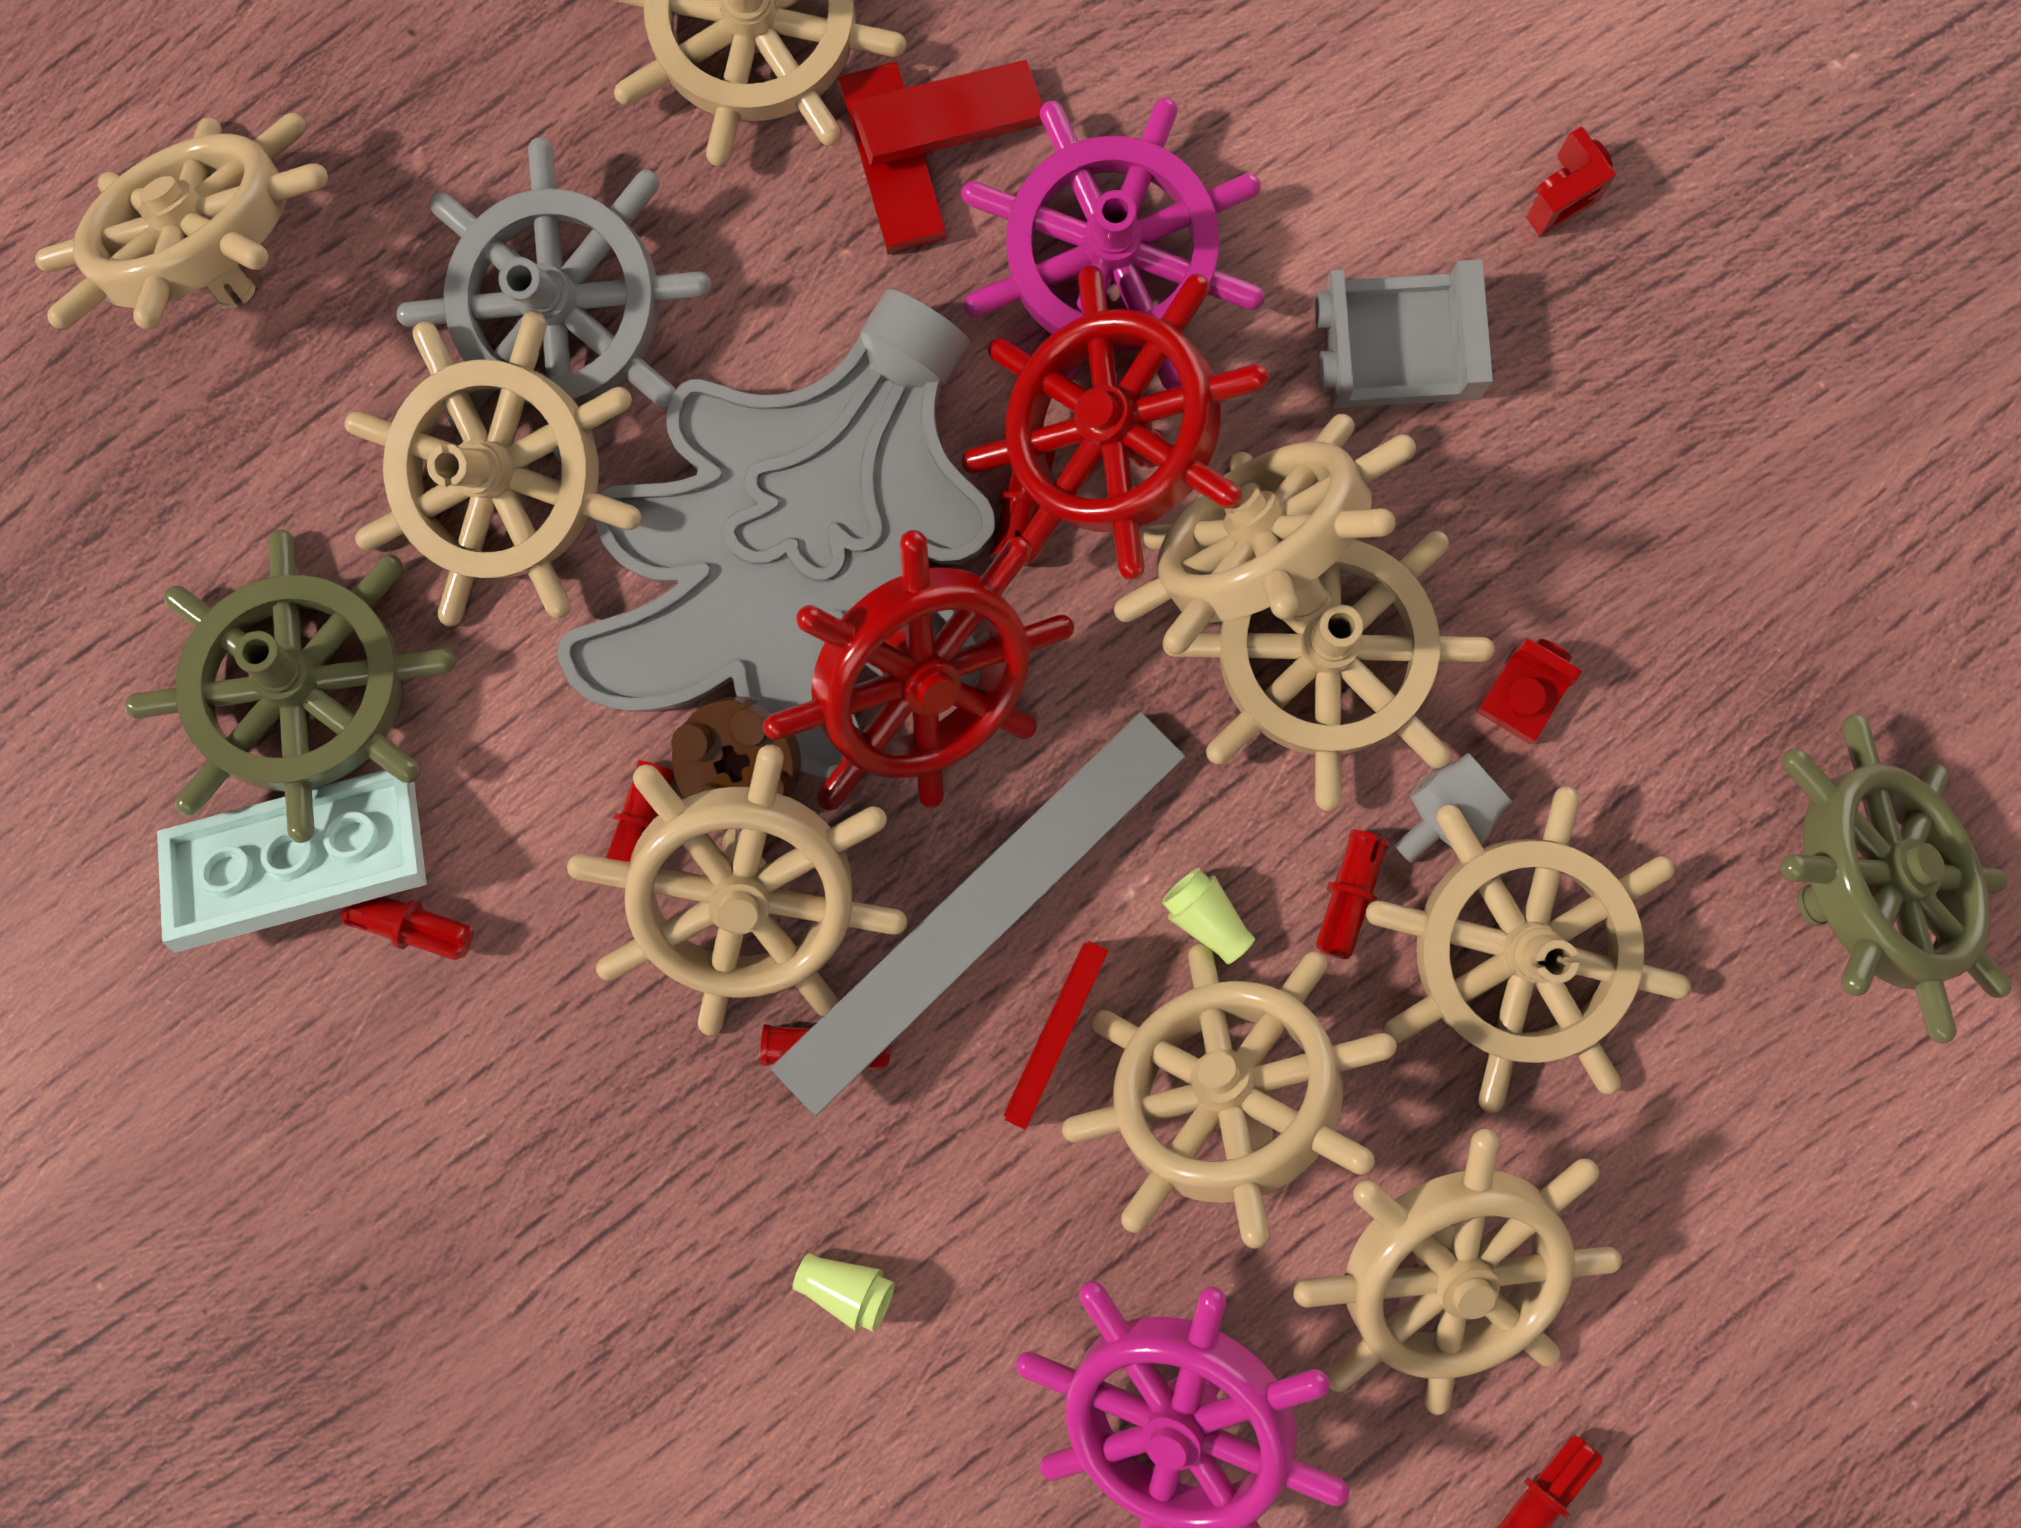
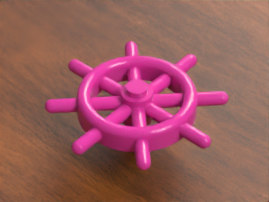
M1164 97L1156 101L1141 139L1125 136H1102L1079 142L1061 104L1056 101H1047L1041 106L1039 115L1055 149V153L1034 169L1019 189L1017 196L977 181H969L962 187L961 198L965 204L1008 220L1006 248L1010 272L1009 277L968 294L963 302L964 310L971 317H980L1017 300H1021L1029 314L1043 328L1053 334L1064 325L1083 317L1080 294L1073 309L1057 298L1048 287L1079 274L1081 269L1087 265L1096 266L1101 270L1106 294L1111 281L1114 280L1128 310L1144 312L1160 319L1186 279L1194 274L1203 275L1208 279L1210 287L1208 295L1248 310L1258 309L1263 304L1265 298L1264 292L1259 286L1219 272L1215 268L1219 253V227L1216 214L1254 198L1260 191V180L1256 175L1246 173L1206 190L1203 183L1186 163L1164 149L1178 112L1177 105L1171 98ZM1115 172L1127 175L1121 190H1111L1102 194L1093 174ZM1150 182L1160 187L1176 202V204L1140 220L1137 218ZM1071 184L1087 222L1045 206L1061 189ZM1189 226L1192 240V259L1190 261L1147 244ZM1034 230L1078 247L1035 264L1032 253ZM1137 268L1180 285L1165 301L1154 307ZM1125 345L1113 348L1114 353L1141 349L1143 346ZM1167 357L1157 374L1163 387L1168 390L1181 386V382L1175 367ZM1078 365L1066 376L1067 378L1073 380Z
M1089 1281L1081 1287L1079 1299L1102 1335L1088 1349L1077 1370L1030 1351L1022 1353L1016 1360V1370L1021 1377L1066 1395L1065 1421L1072 1447L1047 1454L1040 1462V1471L1043 1477L1050 1481H1056L1086 1471L1092 1481L1112 1501L1141 1519L1139 1528H1261L1256 1520L1263 1516L1275 1503L1283 1486L1332 1506L1343 1505L1348 1500L1349 1487L1343 1479L1295 1460L1297 1428L1292 1407L1325 1396L1330 1386L1327 1375L1320 1370L1312 1369L1277 1381L1272 1372L1251 1351L1236 1340L1219 1332L1226 1307V1296L1217 1287H1207L1202 1290L1197 1301L1193 1321L1173 1317H1144L1126 1321L1103 1285L1096 1281ZM1154 1363L1180 1367L1178 1377L1166 1383ZM1124 1368L1143 1397L1107 1383L1104 1379L1113 1372ZM1222 1389L1229 1396L1218 1399L1217 1394ZM1105 1412L1137 1426L1114 1433ZM1250 1420L1257 1435L1259 1445L1222 1429ZM1147 1453L1155 1464L1154 1470H1150L1133 1456ZM1216 1458L1252 1473L1241 1481L1232 1484ZM1190 1468L1202 1487L1178 1483L1181 1471Z

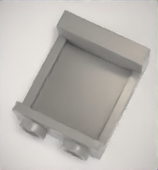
M1483 259L1457 261L1450 274L1345 280L1344 269L1330 270L1323 290L1315 292V324L1317 329L1326 328L1328 350L1320 351L1319 380L1322 389H1331L1332 408L1480 400L1492 384L1493 374Z

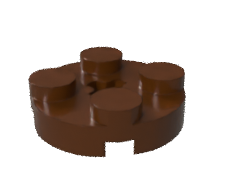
M739 696L716 700L692 713L684 725L678 727L673 733L671 745L673 750L672 768L675 781L684 798L717 788L750 787L759 750L765 745H775L780 748L784 755L776 793L788 797L793 784L798 781L801 770V754L796 736L793 735L781 740L768 738L764 733L763 723L771 713L764 707L756 705L755 703L758 701ZM729 745H733L737 755L747 754L750 765L742 769V778L736 777L724 765L723 758L727 756L726 747Z

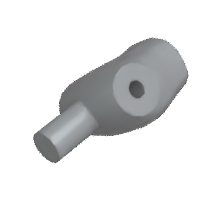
M1468 752L1459 760L1435 770L1413 788L1409 796L1423 820L1394 845L1410 863L1439 839L1452 847L1436 819L1438 810L1447 804H1452L1459 808L1478 841L1482 844L1497 826L1502 814L1514 802Z

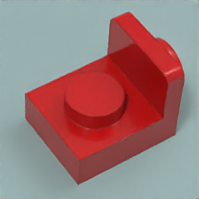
M1582 126L1569 133L1557 155L1564 168L1550 175L1536 188L1538 197L1526 218L1539 237L1601 200L1617 175L1613 170L1612 159L1606 147L1600 141L1592 140Z
M1526 639L1512 650L1476 712L1526 743L1532 744L1536 742L1567 688L1577 682L1582 674V670L1570 663L1571 655L1559 645L1545 639H1538L1536 642Z

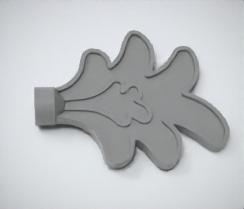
M885 289L860 330V337L849 354L832 372L814 384L784 394L757 395L740 392L702 379H691L682 383L673 393L666 412L667 432L675 449L698 469L697 475L668 483L612 486L604 490L601 495L633 505L640 511L642 521L634 530H624L594 519L602 543L621 565L650 581L676 584V586L655 600L632 611L567 632L560 640L557 648V657L568 683L586 700L614 710L629 712H658L685 706L715 693L733 680L737 696L758 701L755 704L764 707L771 714L811 701L813 673L825 642L803 632L798 627L796 615L802 607L813 605L841 619L868 593L880 585L902 576L899 543L902 535L909 530H917L924 534L927 539L928 561L940 565L963 564L978 557L993 541L996 534V521L988 499L953 466L941 446L937 431L936 413L941 388L946 386L971 345L970 339L952 322L927 305L897 290ZM953 610L932 613L933 638L937 636L953 615ZM971 635L961 648L975 644ZM866 663L873 672L883 676L880 669ZM982 669L961 676V681L972 686L979 679ZM856 713L852 714L854 726L863 731ZM820 726L795 734L801 754V771L828 779L844 757L835 748Z

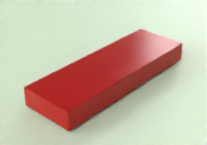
M1027 59L853 100L851 108L870 166L1043 124L1039 115L1043 104Z
M897 61L838 77L887 254L946 239V230L924 154L870 166L851 112L853 100L905 88Z
M1090 941L1082 944L1004 1111L1005 1121L1026 1130L1109 950Z

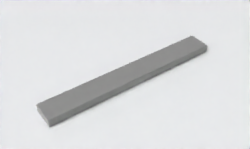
M1140 712L794 1044L770 1070L816 1117L1186 756Z

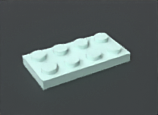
M380 770L312 789L315 832L313 837L305 843H297L288 835L285 796L157 831L162 943L173 953L427 885L415 782L403 783L386 770Z

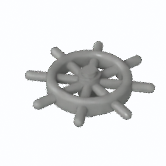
M538 137L533 139L528 146L530 191L521 192L499 201L478 218L447 193L440 192L431 198L430 209L433 214L457 233L461 239L448 265L444 285V298L402 303L397 309L396 316L403 326L414 327L417 323L423 321L430 322L433 325L447 323L453 343L464 361L495 360L509 363L521 319L495 351L487 340L481 320L522 316L532 310L539 311L547 321L543 338L546 377L560 386L577 405L587 403L610 389L618 387L627 379L656 405L669 407L675 388L643 361L656 331L660 301L705 296L711 289V281L707 274L700 271L657 276L646 247L635 231L629 226L659 189L660 181L655 172L651 170L640 171L613 205L607 208L591 197L556 188L553 146L549 140ZM559 221L572 222L591 228L592 231L563 265ZM533 226L537 264L520 256L506 244L514 236ZM612 247L620 261L625 279L583 283ZM490 263H492L500 270L499 285L503 292L480 294L486 271ZM625 305L623 319L615 336L587 313V309ZM568 331H571L599 355L592 363L571 373ZM490 388L470 393L469 396L477 412L481 410L496 390L501 392V388ZM447 410L448 421L451 425L456 427L449 411ZM559 448L552 451L554 456L561 460Z

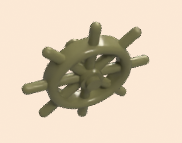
M280 529L272 532L268 539L270 578L250 583L234 591L212 608L184 587L173 586L165 592L164 602L167 607L195 627L185 644L179 660L176 687L132 694L126 699L124 708L129 716L136 719L179 713L183 727L192 743L208 759L177 795L175 807L179 813L186 816L198 813L229 776H232L241 782L258 788L285 791L288 835L297 843H305L313 837L315 832L312 788L332 783L346 776L368 758L403 783L414 782L419 777L421 772L419 763L386 739L399 711L403 680L449 673L456 665V657L451 650L446 648L399 654L390 631L372 610L403 572V563L397 556L386 555L382 557L351 592L332 581L318 577L297 575L294 538L290 532ZM299 610H313L331 614L332 616L302 650ZM273 616L275 639L263 631L245 633L255 624ZM355 629L363 643L367 659L324 666ZM227 652L234 656L240 668L249 673V677L215 682L218 669ZM367 685L363 700L355 715L327 694V691ZM258 701L231 734L226 737L217 720L215 707ZM312 715L338 735L323 746L309 752L307 716ZM280 717L283 758H268L250 754L249 752Z
M1852 714L1844 719L1842 731L1853 770L1830 779L1804 750L1790 749L1782 757L1784 770L1811 800L1804 820V855L1791 854L1783 858L1780 863V873L1788 881L1811 883V885L1802 887L1797 895L1801 914L1814 926L1829 923L1837 938L1851 954L1841 978V985L1844 991L1853 996H1861L1869 990L1874 976L1893 986L1915 989L1929 1037L1937 1043L1945 1044L1955 1038L1957 1028L1943 981L1958 977L1967 971L1980 987L1993 998H2003L2012 989L2010 978L1984 950L1990 926L1988 893L1995 894L2003 891L2007 886V876L2000 869L1981 866L1979 857L1966 830L1952 809L1942 799L1950 779L1947 768L1940 764L1929 765L1924 769L1921 778H1918L1904 769L1881 764L1869 721L1863 715ZM1860 801L1863 802L1867 819L1858 810ZM1857 851H1858L1862 856L1858 857V856H1857ZM1895 921L1897 922L1899 932L1893 927ZM1929 930L1936 937L1934 944H1932Z

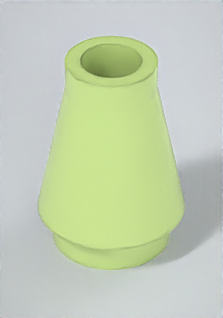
M1196 868L1184 876L1162 899V904L1170 911L1168 919L1217 953L1226 964H1230L1241 957L1255 941V937L1246 929L1216 876L1207 877L1200 868Z
M810 1253L803 1258L793 1282L794 1291L806 1295L855 1332H858L861 1327L872 1332L878 1329L889 1308L895 1289V1282L884 1278L882 1269L824 1259Z

